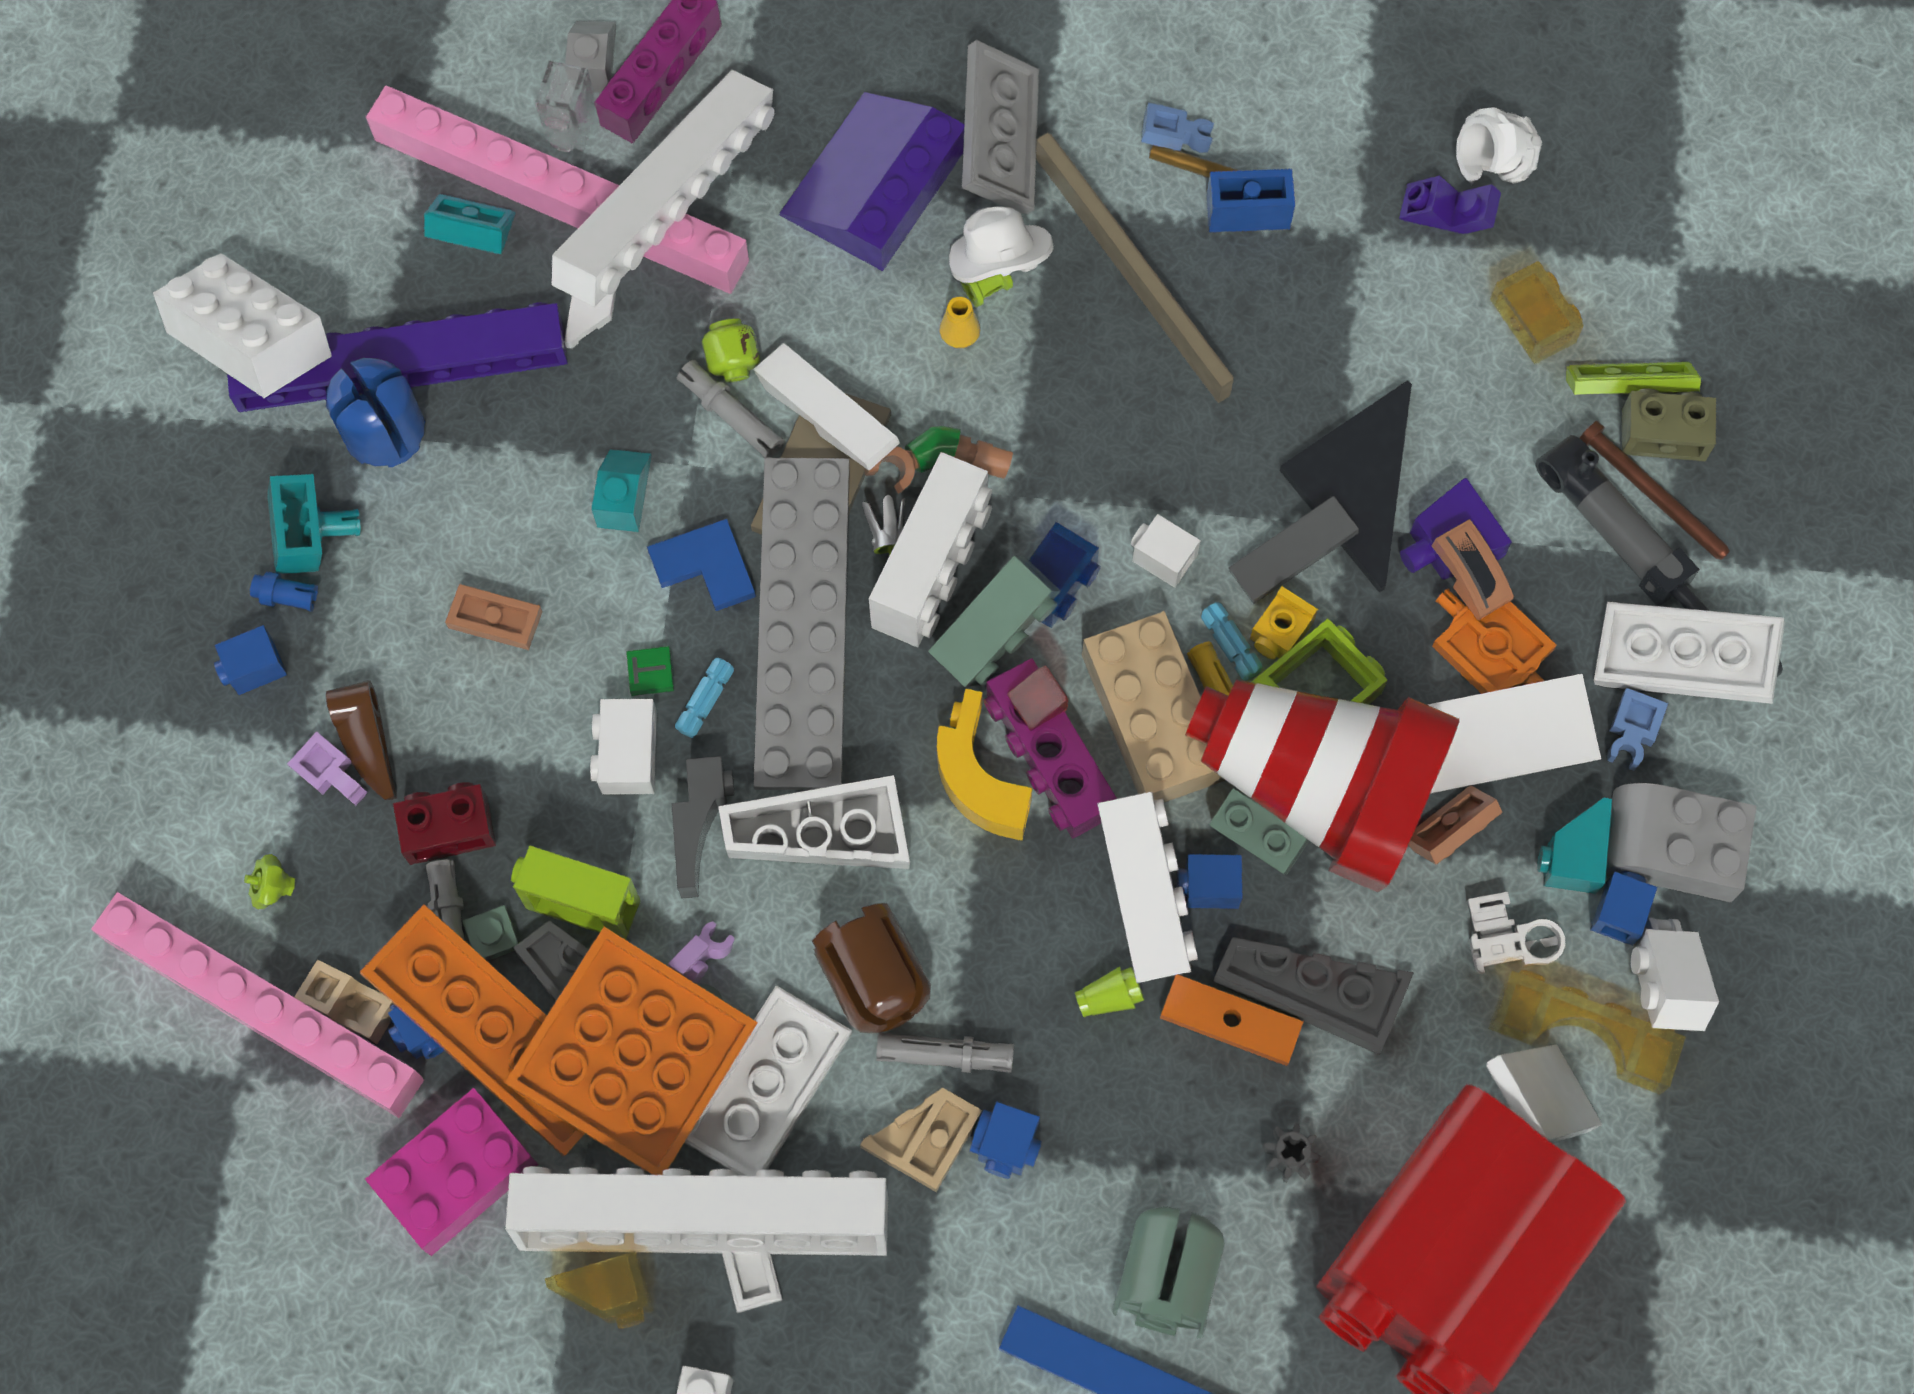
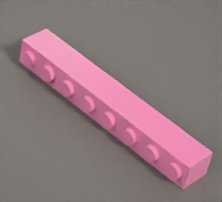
M118 892L91 928L94 933L113 947L398 1118L401 1117L424 1081L415 1069Z

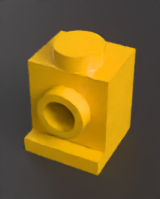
M1281 586L1276 597L1253 627L1250 640L1255 642V649L1269 659L1281 658L1303 639L1313 625L1318 609ZM1278 619L1289 627L1285 629L1279 628L1275 621Z

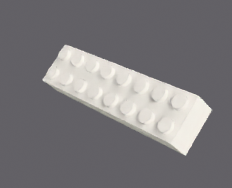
M526 1167L523 1169V1173H510L505 1229L519 1251L722 1253L728 1251L732 1252V1254L770 1252V1254L887 1256L888 1194L886 1178H877V1174L870 1171H854L849 1173V1177H831L829 1172L810 1170L803 1172V1177H784V1173L778 1170H760L756 1172V1176H737V1172L734 1170L715 1169L709 1172V1176L691 1175L689 1170L678 1168L663 1170V1175H644V1171L637 1168H620L616 1170V1174H598V1171L593 1168L576 1167L570 1169V1174H551V1170L548 1168ZM720 1234H727V1243L721 1242ZM764 1242L767 1251L759 1250V1246L764 1245Z

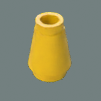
M960 296L954 297L949 301L939 327L940 336L943 341L955 348H965L972 345L980 335V324L971 302L967 298Z

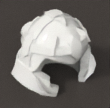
M1495 107L1479 109L1468 116L1465 124L1462 126L1457 139L1456 158L1461 173L1471 185L1474 180L1480 179L1482 170L1498 173L1503 181H1509L1512 184L1527 179L1537 169L1542 140L1538 136L1529 117L1525 116L1523 118L1513 113L1503 112Z

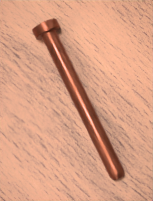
M1598 420L1584 431L1579 438L1587 446L1590 445L1713 557L1722 560L1730 552L1728 546L1602 434L1605 427Z

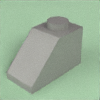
M576 21L568 32L565 71L571 92L601 93L612 79L616 22Z

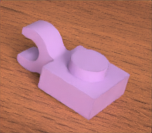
M317 731L287 763L289 767L322 795L332 785L353 804L357 805L368 793L344 772L352 761Z
M713 921L709 922L702 928L700 936L695 935L667 966L698 984L708 970V965L705 961L726 957L732 949L734 937L729 935L721 943L712 941L710 938L714 934L717 924Z

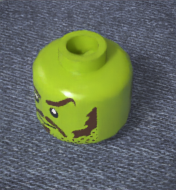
M738 318L712 323L709 326L710 331L702 338L708 371L716 376H724L727 383L749 378L748 371L754 369L760 362L754 329L749 325L742 324V320Z

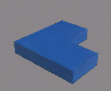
M727 519L647 546L661 588L702 574L715 611L756 597Z

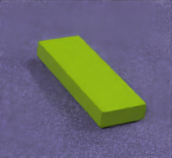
M1690 362L1569 365L1566 367V382L1574 395L1630 393L1631 391L1641 389H1655L1659 392L1700 391L1701 377Z

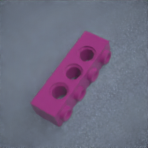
M671 0L594 101L600 126L632 144L636 141L721 28L718 1Z
M1033 658L987 681L988 697L983 699L984 705L993 721L1002 720L1009 733L1005 735V740L1016 758L1023 756L1029 765L1030 770L1026 771V774L1035 792L1038 795L1045 792L1052 806L1048 808V812L1059 831L1067 829L1071 838L1074 839L1101 824L1098 803L1115 800L1117 797ZM1030 708L1036 711L1038 717L1032 721H1022L1015 714L1020 709ZM1043 744H1052L1059 749L1060 753L1055 757L1046 758L1041 756L1037 749ZM1065 780H1074L1080 784L1082 789L1076 794H1066L1060 790L1058 785Z

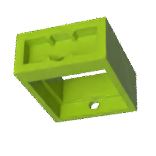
M1327 618L1255 678L1252 683L1280 688L1277 684L1321 647H1324L1364 689L1351 700L1352 702L1369 705L1382 694L1387 679L1384 677L1385 672L1382 666L1373 657H1365L1356 648L1352 635L1340 625L1336 627Z
M530 845L525 858L519 857L511 875V882L514 883L513 888L526 909L598 933L601 932L603 927H606L625 940L641 902L631 878Z

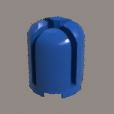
M362 358L350 362L364 394L359 396L354 383L342 369L332 377L326 390L327 410L347 450L361 464L366 463L372 466H388L391 468L408 461L420 448L419 444L424 435L425 419L406 377L402 375L400 369L393 363L378 358ZM384 419L392 432L390 435L381 420Z

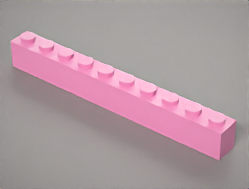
M389 86L384 87L366 116L375 141L576 228H579L620 186ZM685 214L680 222L675 221L666 230L662 241L657 246L652 245L643 256L729 294L732 293L749 263L746 239L688 214Z

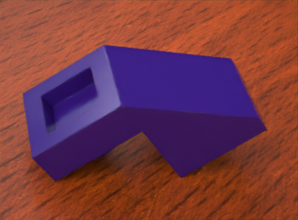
M1441 176L1408 183L1399 219L1461 234L1493 228L1501 192L1492 184L1458 192Z

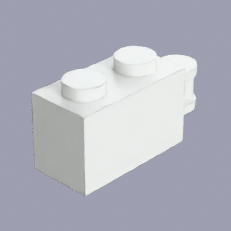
M1648 917L1642 934V940L1639 946L1633 949L1631 954V969L1634 974L1638 975L1641 986V1005L1648 1011L1651 1026L1658 1029L1705 1031L1719 1000L1698 932L1682 931L1678 919L1661 920Z

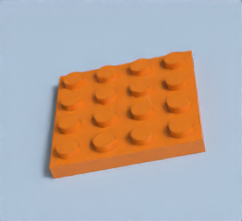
M603 927L504 1084L649 1174L663 1175V1170L670 1167L758 1022L608 928Z

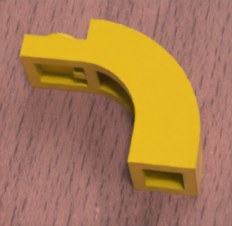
M965 689L962 703L955 701L953 705L950 727L954 728L940 725L938 728L937 761L942 784L955 807L972 823L993 834L1023 841L1032 801V788L995 779L979 765L973 752V744L983 705V692Z

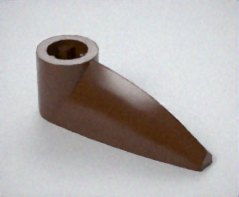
M367 680L326 691V702L331 720L354 768L364 781L384 800L397 799L378 699L372 682Z

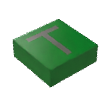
M669 646L626 651L631 696L674 691Z

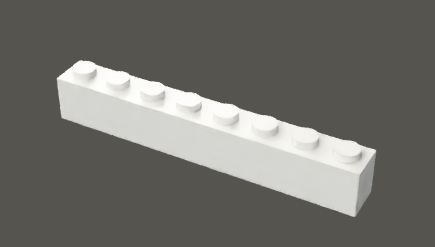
M731 70L552 255V286L594 307L607 294H613L621 278L630 269L635 270L639 266L644 254L651 246H657L664 238L666 230L675 221L680 222L684 218L688 207L696 198H702L706 194L710 183L718 175H724L727 172L732 160L740 152L744 153L749 148L755 135L761 129L766 130L774 117V108L771 107L773 89Z

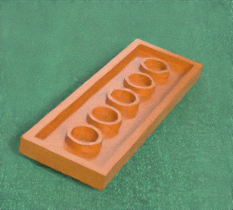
M423 904L360 971V974L564 1157L585 1133L504 1084L547 1015Z

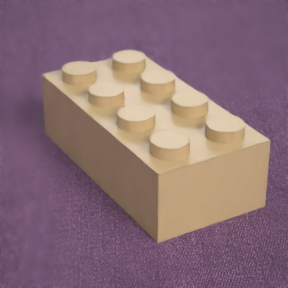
M1165 611L1084 639L1082 658L1138 795L1153 792L1154 800L1163 799L1165 803L1224 782V778L1200 762L1207 745L1185 736L1201 697Z

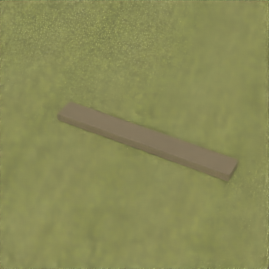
M1046 133L1036 139V160L1215 400L1220 403L1228 398L1231 394L1234 380L1232 374L1054 137Z

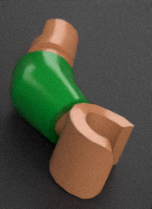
M935 426L930 427L906 444L905 450L895 447L871 470L864 468L865 476L875 475L879 470L880 463H893L900 471V479L894 486L897 493L900 494L911 484L915 470L922 473L933 469L940 452L982 468L988 471L989 475L1005 479L1010 468L1013 452L993 447V444L978 440L976 444L971 443V437L961 435L960 429Z

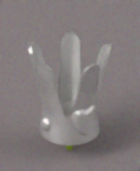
M887 495L883 499V530H881L870 504L863 502L862 505L873 534L872 545L874 546V553H889L890 556L902 532L905 499L901 501L899 525H897L893 499Z

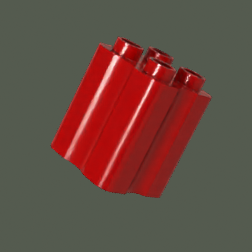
M1466 1084L1453 1101L1442 1111L1317 1284V1290L1329 1300V1303L1319 1315V1319L1339 1338L1360 1351L1365 1352L1372 1341H1379V1339L1391 1346L1407 1359L1397 1373L1396 1378L1413 1394H1490L1495 1391L1620 1211L1626 1199L1613 1184L1579 1159L1544 1138L1523 1118L1493 1096L1478 1087Z

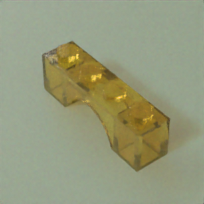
M1520 970L1519 973L1511 971L1507 976L1488 1027L1492 1031L1529 1045L1544 1032L1555 1027L1576 1026L1584 1028L1597 1035L1611 1051L1615 1061L1617 1079L1659 1095L1671 1085L1686 1036L1675 1033V1029L1652 1028L1650 1019L1647 1022L1631 1016L1632 1012L1622 1005L1605 1003L1604 1006L1589 1000L1588 994L1577 988L1563 986L1560 989L1545 983L1543 976L1528 970Z

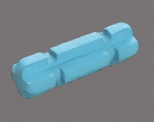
M1219 602L1213 603L1202 611L1201 619L1209 630L1213 628V637L1231 663L1235 661L1236 667L1234 668L1241 679L1245 681L1252 679L1262 671V663L1255 653H1250L1249 649L1251 647L1234 621H1228L1227 616L1229 614L1224 606Z
M715 658L706 671L708 676H704L686 705L687 711L681 713L675 724V728L680 733L691 738L697 735L704 723L702 718L705 719L724 689L722 684H726L734 672V667L721 658Z

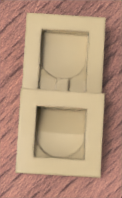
M319 960L316 961L294 998L375 1044H378L392 1021L388 1012L391 1011L390 1007L393 1003L388 998L359 983L352 976Z

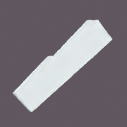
M785 343L780 345L753 369L762 386L770 395L812 423L819 436L866 469L871 470L900 444L896 435Z

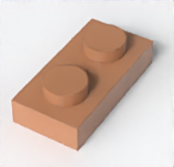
M459 584L445 623L452 630L529 650L542 615V609L539 605Z
M1470 785L1416 827L1408 845L1415 853L1437 865L1440 861L1452 855L1459 846L1473 835L1486 828L1492 820L1502 813L1497 799Z

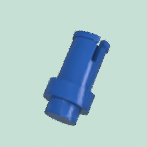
M266 571L264 576L255 574L250 586V596L258 598L261 605L274 607L277 603L313 611L314 604H312V601H316L318 595V585L316 584L311 585L282 579L281 574Z

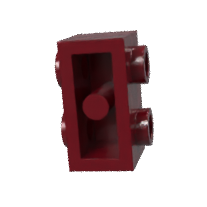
M470 782L457 783L448 787L446 792L432 795L428 792H416L407 795L404 801L393 803L401 853L409 865L496 846L488 797L480 784L474 785Z

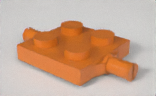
M1449 588L1436 599V603H1439L1453 617V621L1450 627L1434 641L1432 647L1481 694L1545 681L1536 671L1540 663L1555 650L1557 645L1511 601L1482 619L1477 620L1468 606L1460 601Z

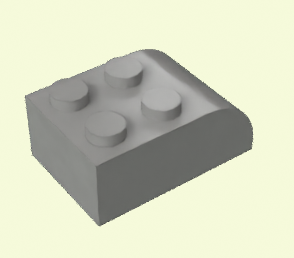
M1633 783L1619 786L1613 791L1606 875L1611 876L1614 872L1620 874L1623 871L1633 872L1643 876L1647 880L1646 883L1650 885L1732 902L1745 887L1757 806L1658 784Z

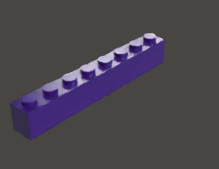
M537 302L528 305L527 308L513 310L496 308L487 311L485 314L472 316L455 314L446 317L444 320L430 322L413 320L405 323L403 326L389 328L372 326L365 328L362 332L348 334L338 332L326 333L332 356L265 398L229 374H227L231 401L238 412H246L326 400V390L332 377L340 369L354 383L359 395L364 394L363 389L350 365V362L362 358H378L393 363L400 369L402 375L406 377L410 387L567 365L568 362L564 343L563 322L557 303Z

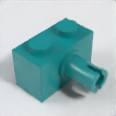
M314 474L270 476L267 498L275 573L319 571L322 557V537L360 536L361 526L360 520H358L360 516L358 509L320 512L316 501Z

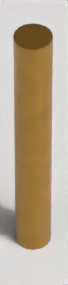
M1156 145L1152 146L1149 159L1208 178L1210 172L1239 171L1181 151Z

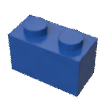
M1292 169L1210 172L1206 194L1209 232L1290 229L1295 209Z

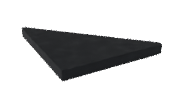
M1408 380L1289 459L1280 467V472L1311 510H1314L1333 496L1337 499L1359 529V533L1343 543L1341 547L1379 593L1385 589L1387 583L1412 387Z

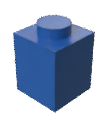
M264 625L215 645L220 660L214 662V667L223 686L231 684L238 695L287 676L275 642Z
M1188 854L1185 868H1178L1177 887H1183L1187 908L1239 909L1242 901V855Z
M1623 871L1621 874L1614 872L1605 883L1590 930L1633 946L1643 934L1658 887L1647 884V880L1639 874Z

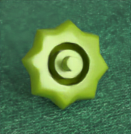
M272 854L264 855L262 859L256 860L252 874H246L244 877V883L250 884L248 895L252 900V906L256 909H265L277 902L280 897L291 896L295 888V878L284 872L279 859Z

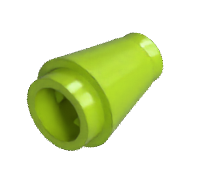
M1119 966L1082 990L1075 992L1083 1017L1135 1009L1136 1003L1144 1001L1141 987L1136 982L1133 967L1122 970Z

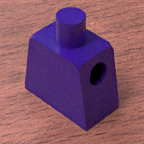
M1464 478L1417 516L1410 531L1416 543L1400 551V556L1405 567L1411 573H1415L1425 566L1432 564L1441 579L1444 580L1454 575L1433 549L1432 544L1436 538L1469 519L1472 521L1488 544L1496 560L1505 557L1512 541L1468 479Z

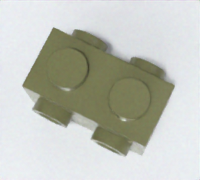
M1641 389L1630 392L1622 408L1621 451L1626 455L1694 461L1707 460L1716 445V398L1703 397L1695 392H1685L1679 395L1662 394L1655 389Z

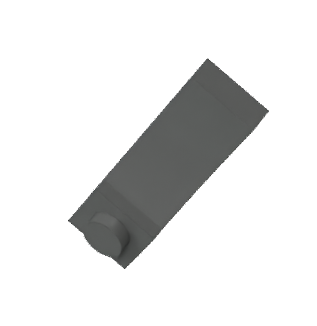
M721 756L686 759L689 801L671 803L677 889L681 899L699 897L700 862L707 834L719 811L718 806L727 805V796H735L733 771L725 770Z

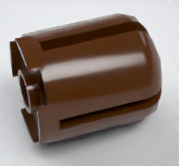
M877 903L862 907L864 917L851 920L841 927L837 920L832 922L812 940L815 949H813L815 951L814 955L850 1025L860 1033L885 1032L903 1025L922 1010L930 999L931 983L896 916L887 903Z

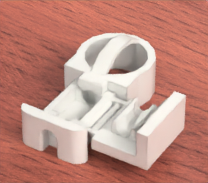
M1508 892L1470 898L1466 901L1470 909L1474 932H1479L1480 939H1478L1477 933H1475L1469 940L1475 970L1479 974L1485 973L1484 967L1518 960H1521L1522 967L1547 965L1554 962L1563 953L1565 935L1555 922L1548 919H1537L1527 924L1516 925L1514 927L1515 933H1513L1511 925H1515L1514 919L1508 920L1505 905L1510 904ZM1544 926L1555 933L1556 936L1540 939L1544 947L1558 945L1557 951L1553 955L1539 958L1528 951L1537 940L1525 942V936L1534 927Z

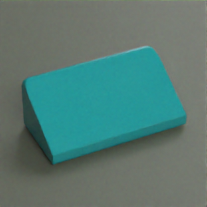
M439 194L424 213V237L502 254L516 212Z

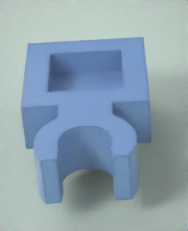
M1148 102L1144 113L1141 142L1177 151L1181 150L1183 144H1188L1191 149L1197 152L1207 153L1212 143V138L1208 136L1212 132L1214 123L1206 119L1186 120L1187 111Z
M1626 688L1610 728V732L1621 735V738L1615 740L1609 748L1607 761L1613 763L1618 755V751L1626 750L1632 756L1629 769L1636 770L1644 758V749L1640 743L1650 747L1653 745L1668 703Z

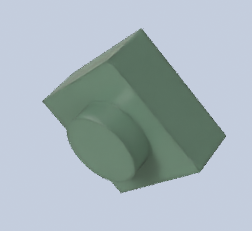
M505 905L463 920L471 947L486 961L514 951L513 947L519 944Z

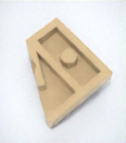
M941 1088L926 1098L916 1108L909 1109L895 1118V1121L873 1136L869 1135L864 1138L860 1147L937 1192L981 1117L982 1110L950 1091Z

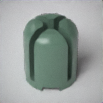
M1167 1206L1149 1209L1143 1212L1136 1220L1112 1313L1117 1316L1118 1309L1121 1308L1137 1316L1136 1326L1172 1336L1176 1335L1177 1327L1198 1329L1196 1339L1202 1338L1225 1245L1223 1234L1206 1217L1191 1213L1168 1302L1160 1300L1159 1297L1181 1209Z

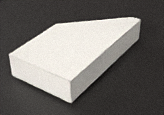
M616 290L611 295L607 294L595 307L572 296L564 341L566 348L575 347L579 344V340L612 320Z

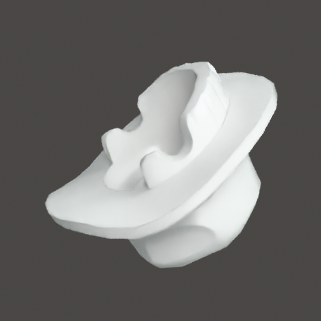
M1003 206L987 207L977 210L967 219L964 225V236L958 239L951 247L949 265L953 277L963 283H974L998 274L1004 277L1018 270L1028 272L1035 269L1039 263L1049 257L1054 250L1053 239L1045 228L1025 225L1021 213L1013 208Z

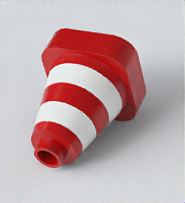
M1236 679L1229 696L1210 687H1205L1185 736L1207 745L1200 762L1333 857L1329 867L1330 872L1375 892H1380L1390 884L1405 854L1450 749L1460 719L1410 697L1405 700L1398 710Z

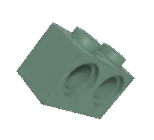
M1235 788L1231 790L1209 824L1286 875L1309 842L1304 836Z

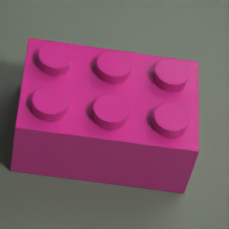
M473 1088L366 1177L365 1180L419 1247L432 1256L509 1190L510 1173H523L524 1168L537 1167L539 1164L482 1096Z

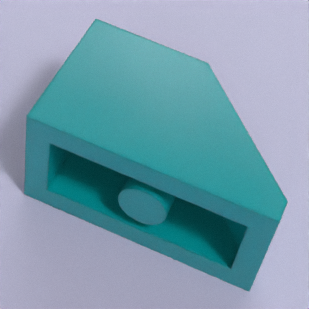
M609 450L598 469L591 508L597 528L639 532L652 457L651 453Z
M1602 798L1557 831L1547 846H1541L1537 870L1538 872L1545 873L1543 886L1597 894L1603 887L1606 878L1612 799Z

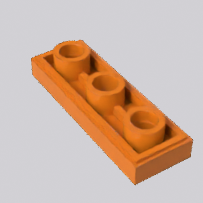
M1178 974L1175 975L1160 1019L1288 1066L1304 1022ZM1229 1014L1234 1015L1238 1018L1239 1025L1229 1027L1224 1023L1223 1017Z

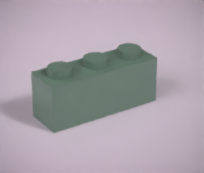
M1014 555L928 652L964 687L975 686L977 683L983 686L998 672L1000 667L996 662L1007 651L1013 654L1026 641L1028 635L1024 631L1036 619L1039 623L1042 622L1055 609L1057 603L1053 599L1061 591L1026 557Z

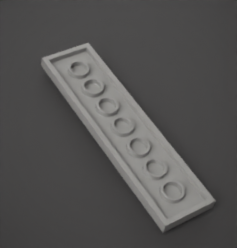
M764 458L754 762L755 790H814L842 785L849 458Z

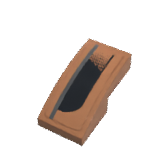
M1470 519L1435 539L1432 544L1433 549L1457 579L1453 588L1477 620L1482 619L1513 600L1514 595L1498 561Z

